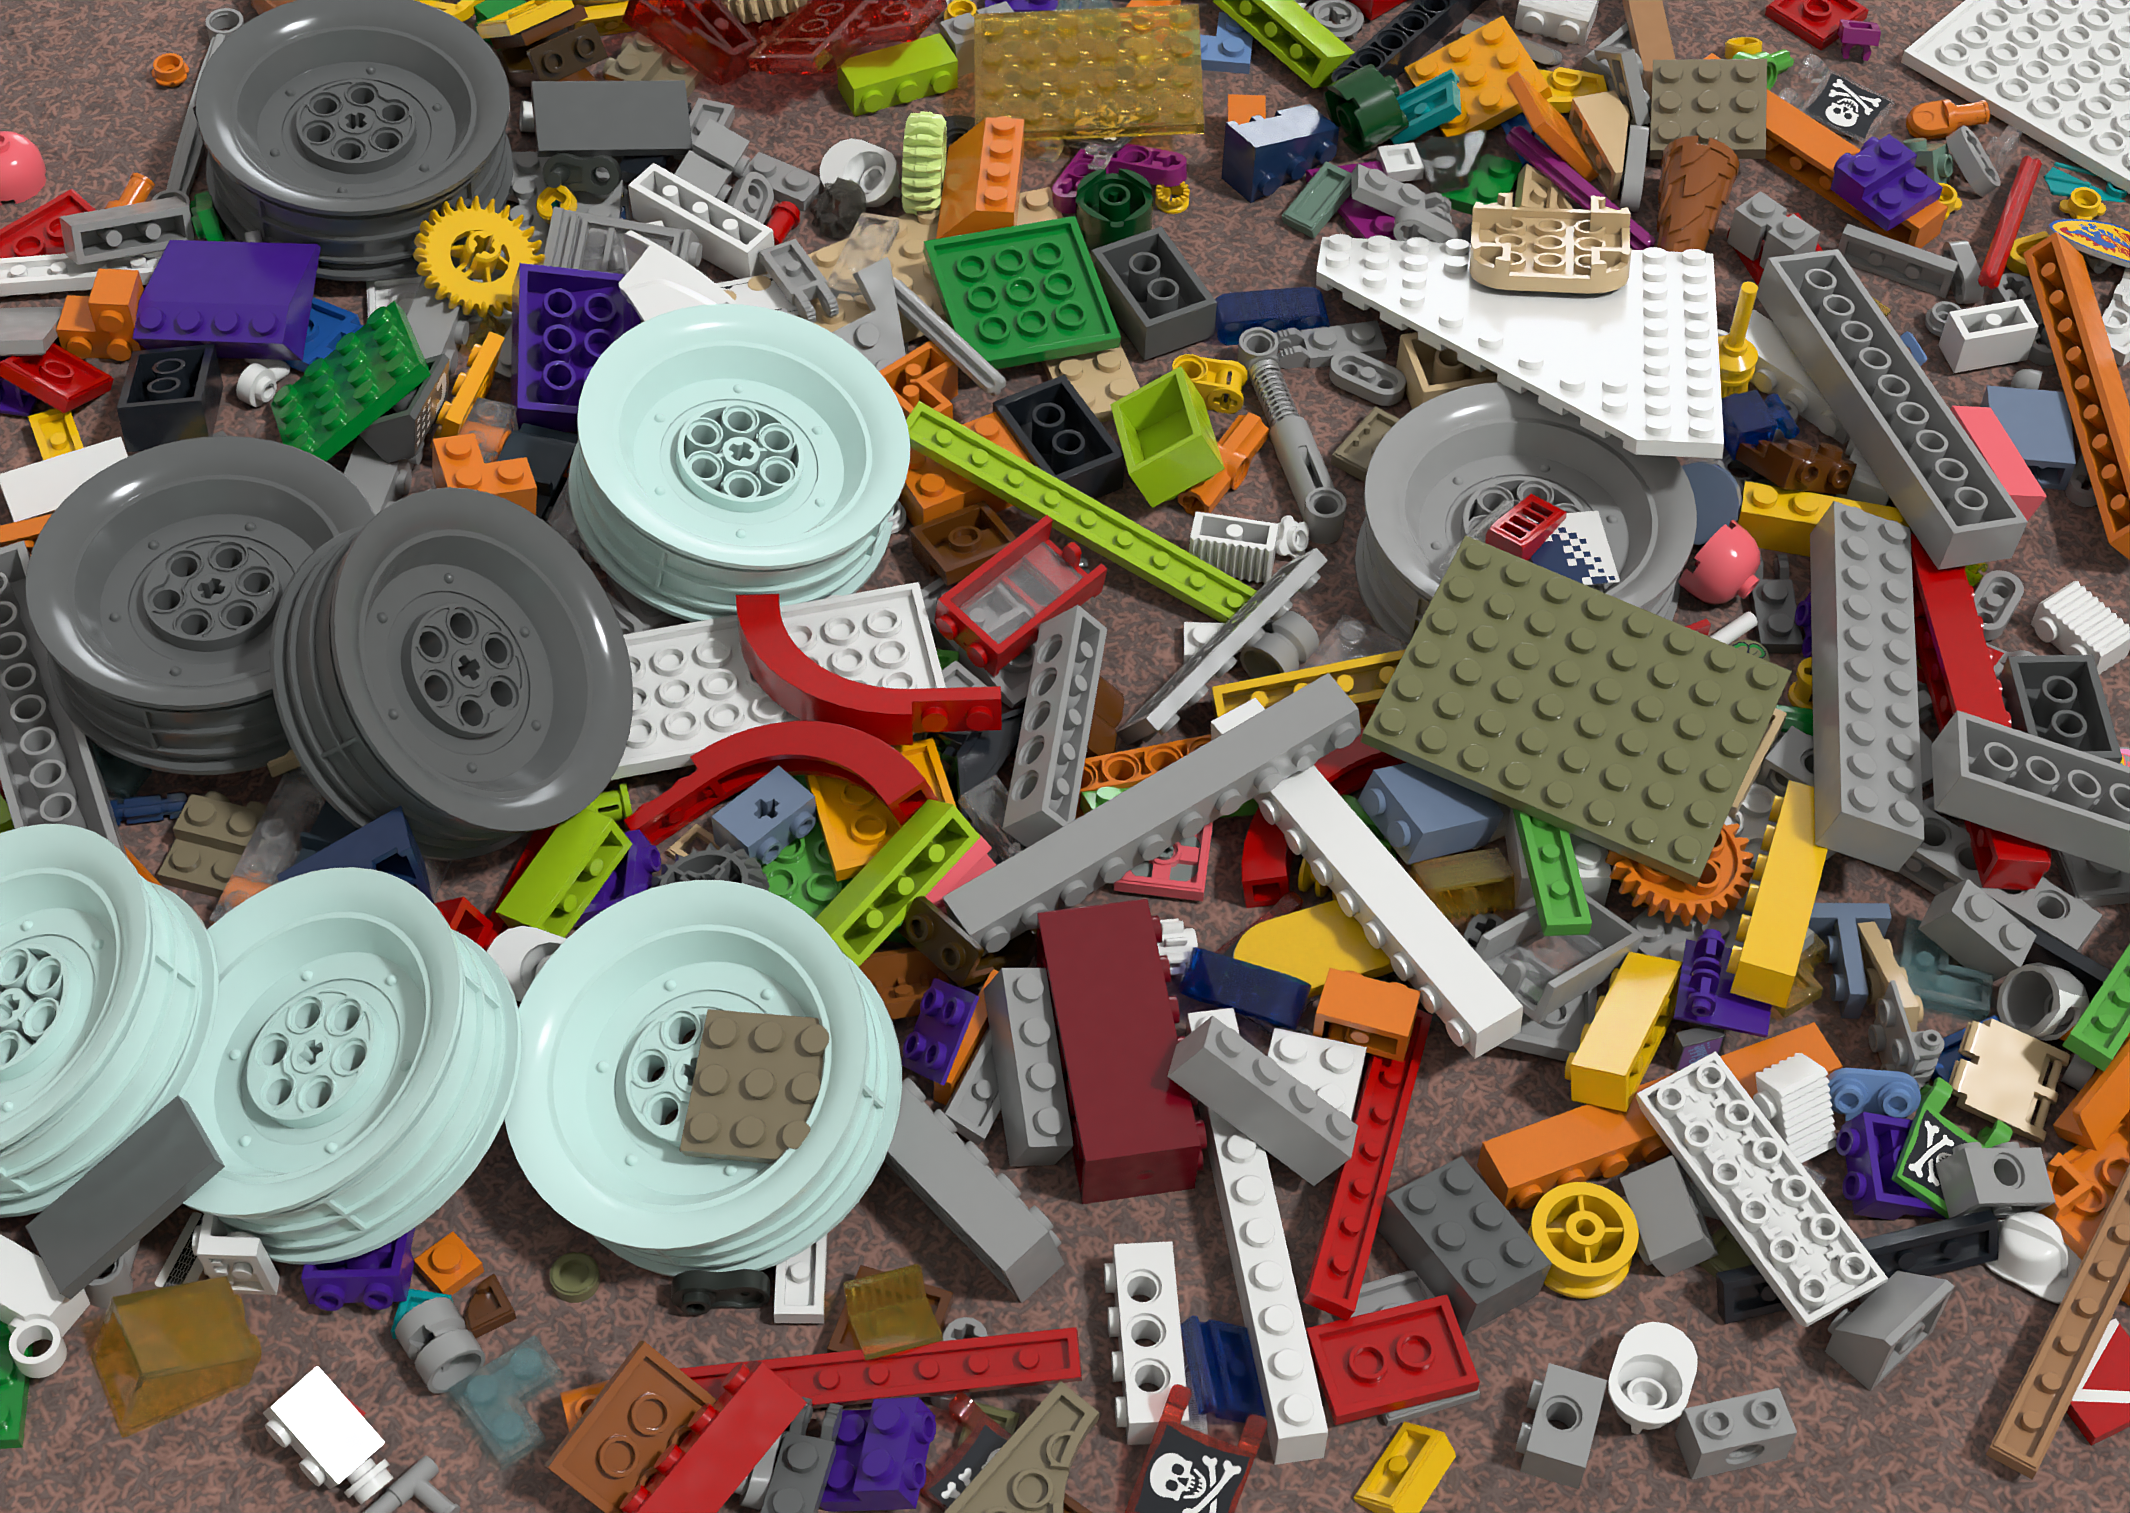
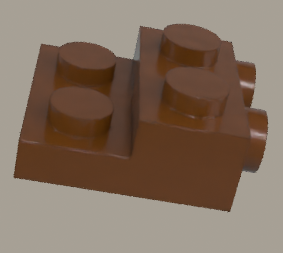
M1792 439L1788 440L1787 444H1778L1766 440H1759L1757 445L1740 443L1735 459L1783 489L1847 495L1857 467L1856 463L1843 456L1844 450L1835 445L1820 443L1819 447L1816 448L1807 443Z
M985 501L909 529L913 556L931 577L938 574L947 586L962 581L1016 539V536Z

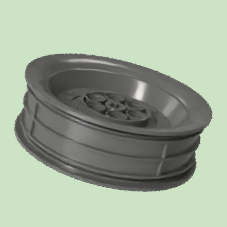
M296 0L266 11L235 30L220 44L203 69L196 93V116L200 134L208 149L206 181L217 215L224 226L240 242H246L244 233L260 230L263 243L318 244L321 249L316 274L317 278L340 281H374L417 273L416 269L420 262H417L413 257L415 249L418 248L414 243V239L420 233L419 227L421 222L424 220L429 222L428 217L431 210L435 209L441 216L442 204L447 201L450 208L455 211V204L459 197L463 198L465 206L469 209L473 198L478 196L480 207L484 210L489 201L494 198L495 213L499 214L508 200L513 180V158L509 139L505 132L510 111L509 86L505 72L491 47L480 35L465 23L440 9L415 0ZM467 237L456 241L453 246L465 245Z
M200 437L159 445L124 458L84 482L61 503L41 530L31 552L25 582L26 602L30 619L39 640L47 650L48 669L52 686L60 705L70 720L89 739L113 755L136 765L176 774L217 775L249 771L267 766L269 761L286 755L292 748L280 721L271 681L270 648L276 611L291 577L309 555L333 537L352 528L366 525L375 516L369 502L356 485L326 461L290 445L252 437Z
M437 488L411 494L380 511L366 525L343 532L318 547L303 561L283 592L275 615L270 648L271 681L280 721L294 754L314 786L333 808L358 829L393 809L402 806L423 858L450 861L481 857L504 848L519 839L526 832L548 828L578 814L599 796L615 774L625 752L633 715L632 670L623 632L613 606L590 567L557 531L527 509L499 496L467 488Z

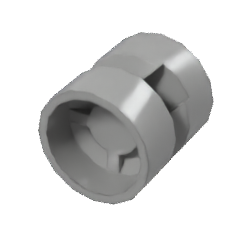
M1287 611L1277 621L1274 622L1271 619L1262 628L1265 634L1252 647L1242 650L1240 661L1244 670L1252 679L1299 670V664H1304L1319 648L1318 634L1311 623L1303 616L1294 611Z
M446 1297L433 1298L415 1306L402 1317L395 1329L396 1338L407 1356L415 1361L414 1364L418 1374L428 1390L433 1393L451 1391L471 1380L481 1370L486 1360L485 1353L472 1332L465 1329V1321L454 1303Z

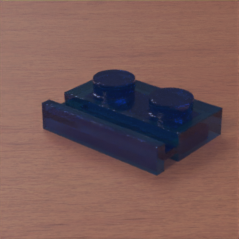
M1193 1315L1181 1323L1180 1326L1198 1414L1205 1415L1208 1412L1215 1413L1216 1418L1255 1425L1265 1418L1266 1412L1247 1327L1212 1319L1200 1322L1198 1316Z

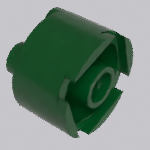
M1372 64L1365 65L1326 87L1329 90L1324 92V102L1329 118L1337 127L1342 126L1347 134V137L1342 140L1356 154H1362L1409 127L1408 119L1400 109L1396 98L1400 95L1396 81L1390 75L1383 77Z
M1119 168V173L1106 174V169H1100L1085 176L1078 184L1075 217L1088 249L1093 250L1152 230V188L1150 183L1140 174Z

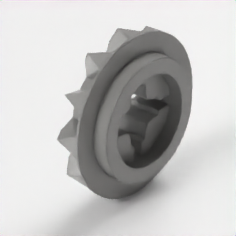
M1319 0L1307 9L1310 15L1342 42L1345 38L1355 39L1357 32L1362 31L1363 13L1356 5L1349 1ZM1329 17H1331L1336 24H1333L1332 21H1329Z

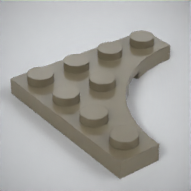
M1060 1381L944 1513H1063L1065 1489L1070 1469L1083 1441L1099 1420V1412Z

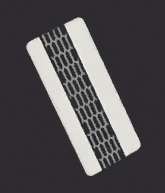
M192 1213L155 1281L156 1286L184 1295H189L192 1292L203 1271V1265L198 1256L193 1254L192 1238L195 1227L202 1226L204 1214Z

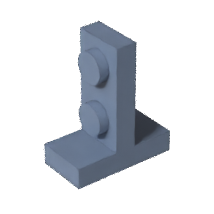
M1814 903L1808 928L1814 931V942H1824L1825 962L1832 963L1834 974L1831 975L1830 996L1832 1001H1838L1841 1018L1859 1019L1869 995L1857 923L1875 921L1882 936L1885 937L1892 919L1889 903Z

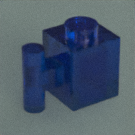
M1757 390L1740 394L1735 393L1721 398L1724 446L1732 460H1737L1735 456L1740 443L1757 445L1759 440L1773 442L1776 429H1780L1786 439H1793L1800 433V429L1780 396L1776 393L1767 396L1764 401Z

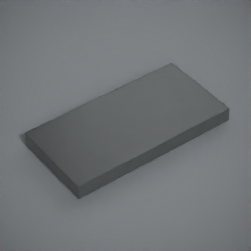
M685 80L534 81L531 83L537 157H552L557 153L563 152L579 157L596 155H687L689 150H693Z
M179 1095L26 1225L59 1293L71 1300L225 1167L191 1106Z

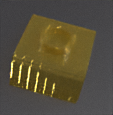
M914 1264L843 1282L849 1319L865 1360L943 1341L942 1332L926 1297L920 1265Z

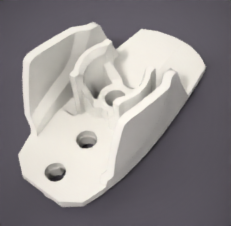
M632 230L625 233L623 239L626 246L629 272L621 279L618 285L622 295L627 298V302L633 306L643 322L681 308L709 304H738L722 288L678 256Z

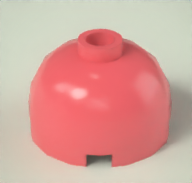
M0 131V206H2L1 201L14 200L15 204L22 203L37 195L45 186L46 167L38 147L28 138L13 131Z
M1731 520L1729 527L1726 524L1722 526L1694 557L1697 560L1695 563L1697 568L1693 573L1686 568L1679 580V585L1695 598L1709 604L1727 603L1737 595L1745 599L1760 581L1755 576L1760 565V550L1755 539L1736 521Z

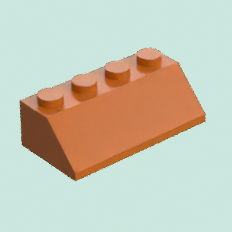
M1007 116L997 118L986 117L948 147L936 239L1017 225L1024 162V119H1015Z

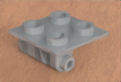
M1890 980L1884 998L1878 1003V1014L1874 1024L1869 1026V1045L1873 1052L1879 1053L1882 1063L1881 1070L1907 1073L1917 1081L1921 1089L1924 1085L1929 1084V1080L1938 1063V1058L1944 1049V1040L1940 1033L1935 1030L1911 1032L1895 980Z

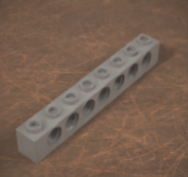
M1791 726L1765 757L1756 783L1767 787L1776 795L1784 797L1785 792L1777 789L1771 782L1770 776L1775 770V778L1782 786L1787 787L1789 780L1814 787L1813 736ZM1923 804L1924 841L1898 871L1899 873L1935 895L1969 879L2027 928L2032 925L2078 952L2082 950L2102 917L2101 913L2092 909L2084 901L2074 898L2051 884L2044 877H2041L2035 889L1982 888L1970 845V834L1966 829L1954 825Z

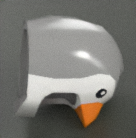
M2042 963L2026 964L2010 971L1999 988L1997 1011L2003 1024L2038 1040L2045 1041L2056 1039L2065 1041L2089 1006V998L2085 987L2069 971Z

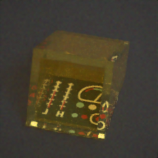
M227 1276L113 1296L111 1298L90 1357L122 1438L140 1432L250 1383L254 1370L261 1360V1345L258 1337L255 1334H251L244 1318L243 1301L238 1294H234Z

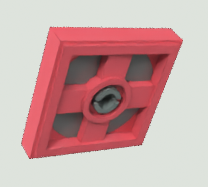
M1213 821L1204 826L1195 836L1183 838L1166 848L1159 857L1150 861H1144L1127 871L1121 879L1114 882V891L1203 901Z

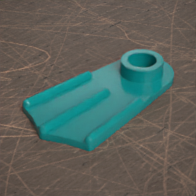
M2059 162L2054 163L2056 167L2097 176L2086 169ZM2052 167L2044 175L2052 195L2070 197L2074 189L2086 187L2095 190L2101 196L2102 201L2127 202L2120 199L2128 195L2127 191L2115 189L2109 181L2105 192L2091 185L2090 182L2082 181L2055 167Z

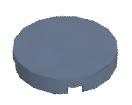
M1700 461L1682 465L1695 498L1697 528L1694 544L1697 545L1706 544L1722 526L1726 524L1729 527L1731 520L1737 521L1742 505L1740 486L1732 474L1716 464Z

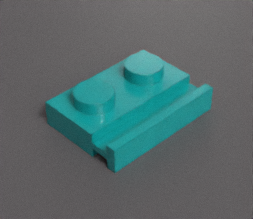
M1452 69L1396 97L1400 109L1408 119L1409 127L1390 138L1395 145L1414 140L1423 133L1441 124L1448 123L1461 114L1460 89L1457 86L1459 77Z

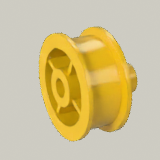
M1572 1182L1553 1188L1539 1200L1533 1212L1528 1235L1552 1263L1543 1284L1564 1296L1589 1299L1610 1293L1624 1281L1637 1248L1639 1229L1631 1208L1616 1193L1597 1184Z

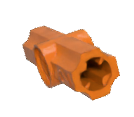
M1250 412L1246 415H1239L1217 442L1225 469L1215 474L1211 479L1200 482L1179 493L1178 503L1183 506L1186 513L1195 516L1196 511L1211 513L1230 488L1236 490L1241 485L1248 473L1252 458L1268 439L1269 428L1264 425L1261 417Z

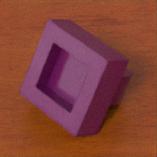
M1840 19L1838 36L1841 43H1843L1841 46L1843 58L1848 59L1850 49L1853 46L1859 45L1863 47L1861 52L1862 60L1868 61L1871 56L1870 46H1879L1881 30L1878 24Z

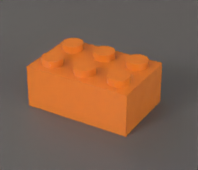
M996 412L962 424L1032 464ZM910 447L907 477L898 500L904 507L906 516L914 527L981 501H985L995 513L1013 506Z

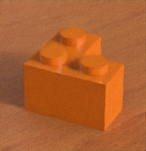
M98 268L90 296L67 295L56 328L61 348L81 359L101 358L117 361L130 360L132 351L147 350L133 339L138 304L144 292L139 270Z
M931 340L879 371L895 393L903 410L905 420L919 401L953 420V404L949 400L958 396V366Z
M475 433L432 439V475L436 488H467L487 492L507 499L536 515L537 486L527 457L484 463Z
M1329 968L1315 1015L1313 1036L1367 1047L1366 1053L1404 1062L1417 1015L1421 991L1408 988L1406 985L1397 982L1387 983L1364 977L1355 971H1341Z

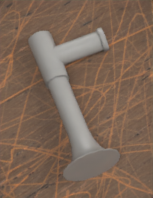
M425 1455L389 1486L386 1492L363 1513H392L398 1507H402L413 1496L433 1513H459L461 1508L458 1504L452 1503L429 1482L439 1473V1468L431 1458Z

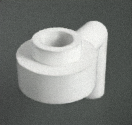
M245 359L251 365L242 372L238 380L237 397L254 407H259L264 402H269L275 395L277 389L276 382L290 373V367L286 362L270 359Z

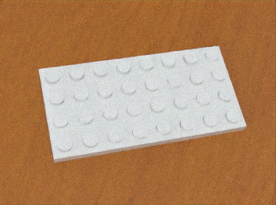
M919 582L780 607L783 624L796 646L816 664L834 674L877 687L898 689L946 688ZM737 614L623 635L632 670L633 715L625 752L611 780L695 765L690 758L692 755L730 735L772 723L802 721L773 701L750 673L743 658L739 642Z

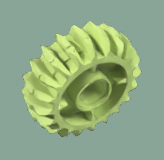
M921 111L920 113H911L906 121L902 153L901 193L902 207L908 214H915L917 216V211H932L940 209L947 152L946 121L941 114Z

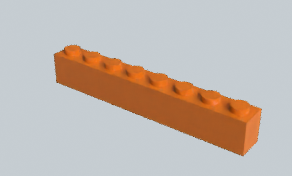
M1711 53L1710 55H1708V56L1705 57L1704 59H1721V58H1719V57L1716 56L1715 54ZM1767 89L1766 160L1879 235L1921 249L1940 234L1948 207L1938 200L1889 231H1885L1832 191L1830 188L1835 173L1833 170L1835 163L1843 154L1850 153L1854 156L1860 152V149Z
M1815 1022L1720 1056L1752 1100L1753 1096L1758 1093L1756 1072H1763L1764 1068H1771L1772 1064H1779L1780 1060L1794 1057L1795 1053H1803L1824 1067L1829 1075L1835 1070L1843 1068V1065ZM1672 1074L1639 1085L1626 1112L1586 1104L1482 1142L1477 1167L1490 1190L1505 1208L1509 1210L1517 1206L1520 1209L1533 1207L1547 1192L1566 1183L1586 1182L1602 1175L1605 1178H1611L1622 1173L1629 1165L1645 1160L1647 1163L1658 1161L1666 1156L1670 1150L1642 1113L1636 1095Z

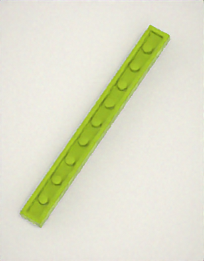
M920 401L906 419L910 447L1038 520L1048 515L1053 520L1052 528L1221 623H1226L1257 592L1253 588Z

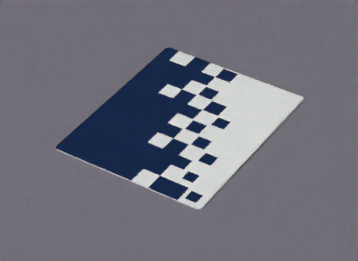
M1597 510L1567 513L1566 519L1531 556L1534 564L1584 585L1620 582ZM1525 517L1538 525L1540 524L1529 517Z

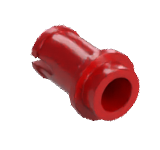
M782 201L780 204L773 206L771 209L772 217L766 224L767 227L773 230L775 245L783 243L790 230L796 228L800 223L799 209L788 201Z

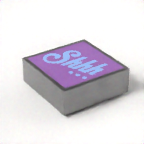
M1703 1025L1677 1032L1669 1056L1675 1071L1684 1069L1715 1051L1719 1055L1726 1036L1723 1029Z

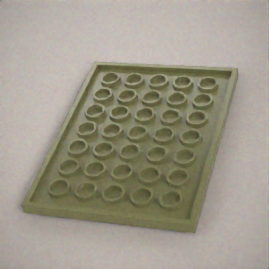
M1465 535L1366 725L1361 743L1696 887L1792 671Z

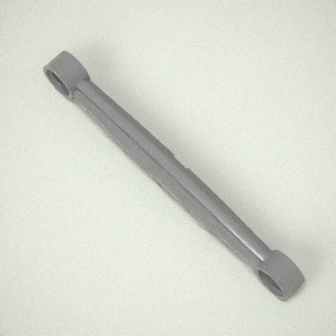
M218 9L211 12L206 18L210 45L185 116L167 189L156 194L151 201L178 197L190 206L189 194L206 147L193 111V107L196 106L197 87L203 69L212 54L226 38L244 25L242 14L235 9ZM223 28H232V29H230V30H225V31H221V30H220V29H223Z

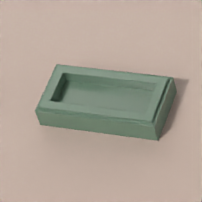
M1326 161L1282 214L1283 223L1315 238L1352 193L1351 173Z

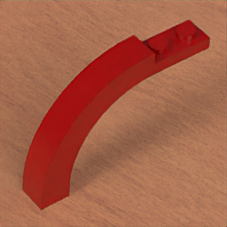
M779 594L736 595L739 642L743 658L750 673L773 701L800 720L844 725L872 735L888 745H913V733L1002 730L1001 686L898 689L877 687L843 678L816 664L796 646L788 635L782 621Z
M789 721L753 727L735 733L692 755L690 758L698 770L689 776L677 780L670 789L654 800L639 806L635 813L624 819L630 831L639 829L651 845L657 846L726 798L755 784L778 765L791 776L819 775L836 778L860 787L885 805L900 825L907 822L928 799L936 801L938 799L916 767L900 752L882 740L863 731L840 724L821 721Z
M1363 728L1361 729V735L1357 736L1351 744L1344 748L1333 750L1318 759L1314 766L1341 796L1343 794L1349 795L1365 787L1373 770L1407 762L1361 743L1362 734L1365 729ZM1259 807L1249 826L1242 855V884L1246 908L1291 903L1290 874L1295 854L1289 848L1284 833L1276 824L1271 825L1265 820Z

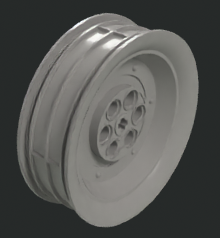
M1501 382L1463 387L1430 399L1411 410L1395 423L1376 447L1369 463L1364 491L1366 517L1360 528L1355 553L1356 580L1365 607L1387 639L1399 650L1406 649L1447 571L1440 570L1448 568L1446 564H1443L1445 563L1444 556L1503 501H1512L1510 503L1515 507L1527 496L1533 494L1567 513L1596 510L1599 512L1620 582L1587 586L1673 621L1680 593V573L1688 561L1697 528V510L1694 493L1680 462L1675 456L1633 454L1623 448L1622 439L1612 434L1603 438L1581 426L1580 417L1568 411L1567 414L1560 415L1539 404V395L1529 390L1520 394L1501 384Z

